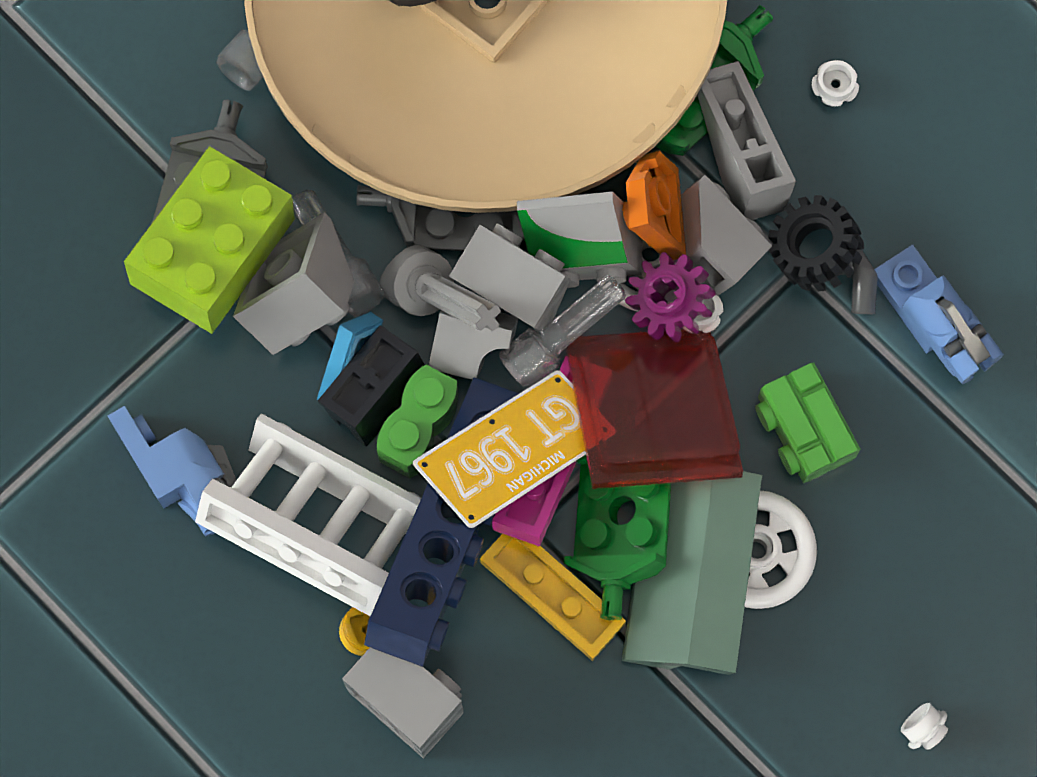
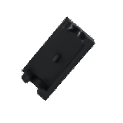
M380 325L318 399V402L325 408L333 421L339 426L341 423L344 424L358 441L368 446L381 430L387 418L401 406L403 392L409 379L425 364L418 351Z

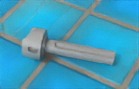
M412 245L405 248L394 257L381 275L379 281L380 289L385 298L409 314L424 316L433 314L441 309L479 331L484 328L494 331L500 325L495 319L501 312L500 308L496 304L455 284L454 279L449 277L452 272L449 262L440 254L424 246Z

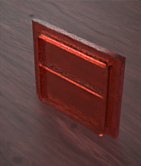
M681 329L682 334L679 342L672 340L666 330L658 340L652 338L648 332L565 337L564 344L593 489L742 478L743 468L739 455V438L716 341L711 332L703 333L699 331V333L695 334Z

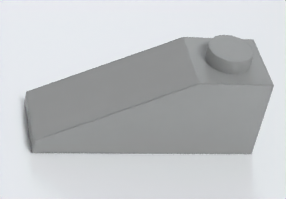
M739 61L710 69L697 95L721 180L731 203L746 218L751 220L785 211L783 208L789 202L796 180Z

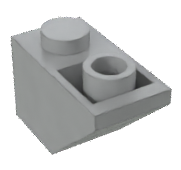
M706 175L702 176L681 194L686 255L693 261V268L702 266L708 272L709 276L703 283L713 288L718 296L735 285L772 245L764 238L763 231L759 225L753 220L746 218L730 202V197L725 189L719 184L712 182Z

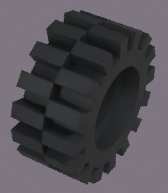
M814 195V202L811 204L806 196L799 198L800 208L795 210L791 203L783 208L788 216L783 219L777 215L773 223L779 230H769L768 238L773 243L769 253L787 279L794 285L798 284L801 289L810 291L811 285H813L818 292L826 291V281H829L835 288L842 284L838 278L841 273H844L848 278L855 273L849 265L851 262L860 265L862 256L857 250L864 249V241L860 237L862 232L844 206L841 207L837 200L830 198L827 202L822 195ZM818 229H827L832 232L833 241L824 253L814 258H805L800 255L799 247L808 234Z

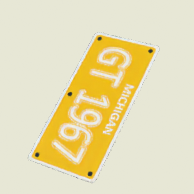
M557 370L413 461V465L466 526L474 528L612 438L616 431L565 375Z

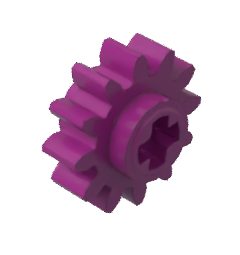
M662 252L659 259V267L655 268L645 260L642 262L643 271L646 273L644 279L638 277L629 278V283L638 290V294L627 297L625 303L632 309L640 310L635 313L632 321L639 328L648 326V334L655 340L660 339L666 329L668 336L675 342H679L682 327H686L691 332L697 334L699 333V326L694 319L698 315L702 317L712 316L713 313L703 304V300L713 298L716 295V291L709 285L702 284L708 278V272L702 266L693 268V261L687 255H681L675 265L673 259L666 252ZM673 290L677 299L667 304L668 301L664 297L669 291Z

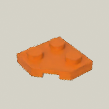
M661 151L645 154L638 160L626 181L627 201L623 203L622 207L624 221L628 229L642 238L649 247L655 249L660 255L662 252H666L673 260H677L681 255H686L679 169Z

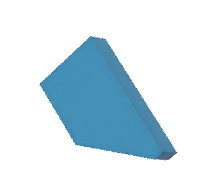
M371 311L340 324L317 400L380 325L383 326V320Z

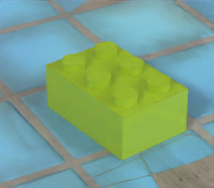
M209 146L124 260L130 285L213 334L295 220L292 195Z

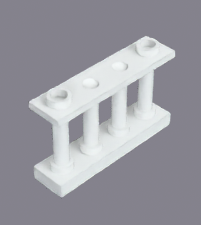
M260 414L256 420L249 446V451L256 455L232 487H228L212 478L202 492L195 522L371 616L389 574L382 568L404 534L407 533L421 497L402 489L293 431L289 426ZM273 464L299 477L276 511H272L249 498ZM317 487L343 500L320 535L293 522ZM360 511L387 524L364 559L338 546V543Z

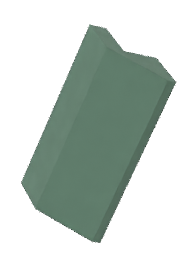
M673 464L666 567L656 576L633 583L622 661L668 670L684 666L727 675L736 673L762 475L715 465Z

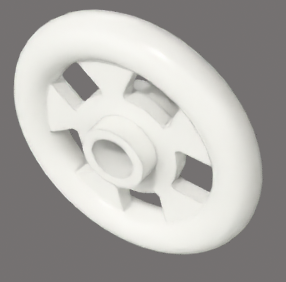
M760 491L758 510L769 512V526L756 524L753 541L761 543L765 547L766 554L759 559L751 557L750 576L748 578L745 601L746 608H770L792 599L807 584L816 563L817 544L809 520L790 500L768 491ZM792 530L797 550L783 553L781 540L777 533ZM778 564L787 576L778 584L769 587L762 574L771 571Z

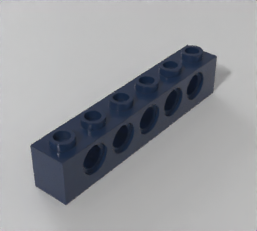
M474 377L448 438L519 393ZM429 483L427 484L369 618L365 646L423 667L430 649L440 651L450 622L443 620L444 614L448 606L457 609L467 583L466 579L460 577L465 564L471 567L475 566L484 542V538L477 536L482 524L492 525L495 514L474 528L467 527L463 521L461 523L449 522L445 518L461 519ZM438 558L443 560L445 564H433L427 559ZM419 599L426 602L428 606L418 607L409 601Z

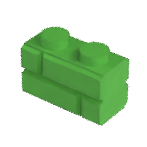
M814 362L791 372L787 376L778 378L760 389L758 395L760 403L755 405L757 415L766 431L769 432L775 429L783 447L778 448V453L785 469L790 475L798 473L802 482L807 483L857 457L861 449Z

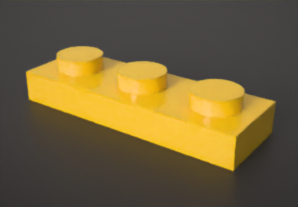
M501 534L480 558L482 565L591 661L598 656L626 624L624 618L621 620H605L600 618L602 599L541 546Z

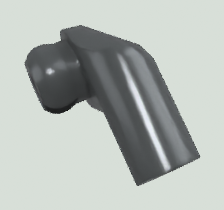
M860 249L857 250L862 256L860 265L852 262L849 264L855 272L850 277L853 282L851 313L875 314L877 273L863 250Z

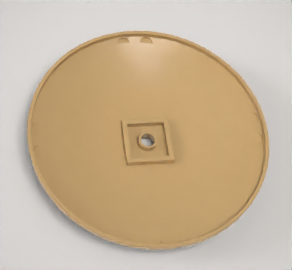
M244 0L248 33L256 61L271 95L288 121L306 142L324 158L354 179L395 198L441 210L486 213L517 210V201L580 194L611 179L652 150L678 123L694 101L708 76L720 44L726 18L727 0H500L497 6L490 9L479 7L474 0H437L412 7L397 6L389 0Z

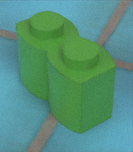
M427 364L412 375L403 392L402 407L394 411L387 418L379 432L377 453L380 463L409 479L419 473L414 467L413 461L434 447V436L441 433L455 415L458 406L457 380Z

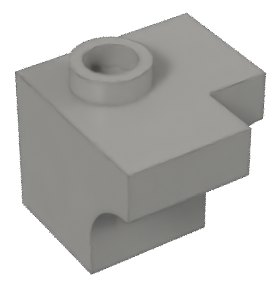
M441 310L429 366L443 373L472 380L474 377L477 378L487 353L496 349H509L515 336L518 318L500 312L495 317L500 324L497 329L491 331L484 328L479 331Z

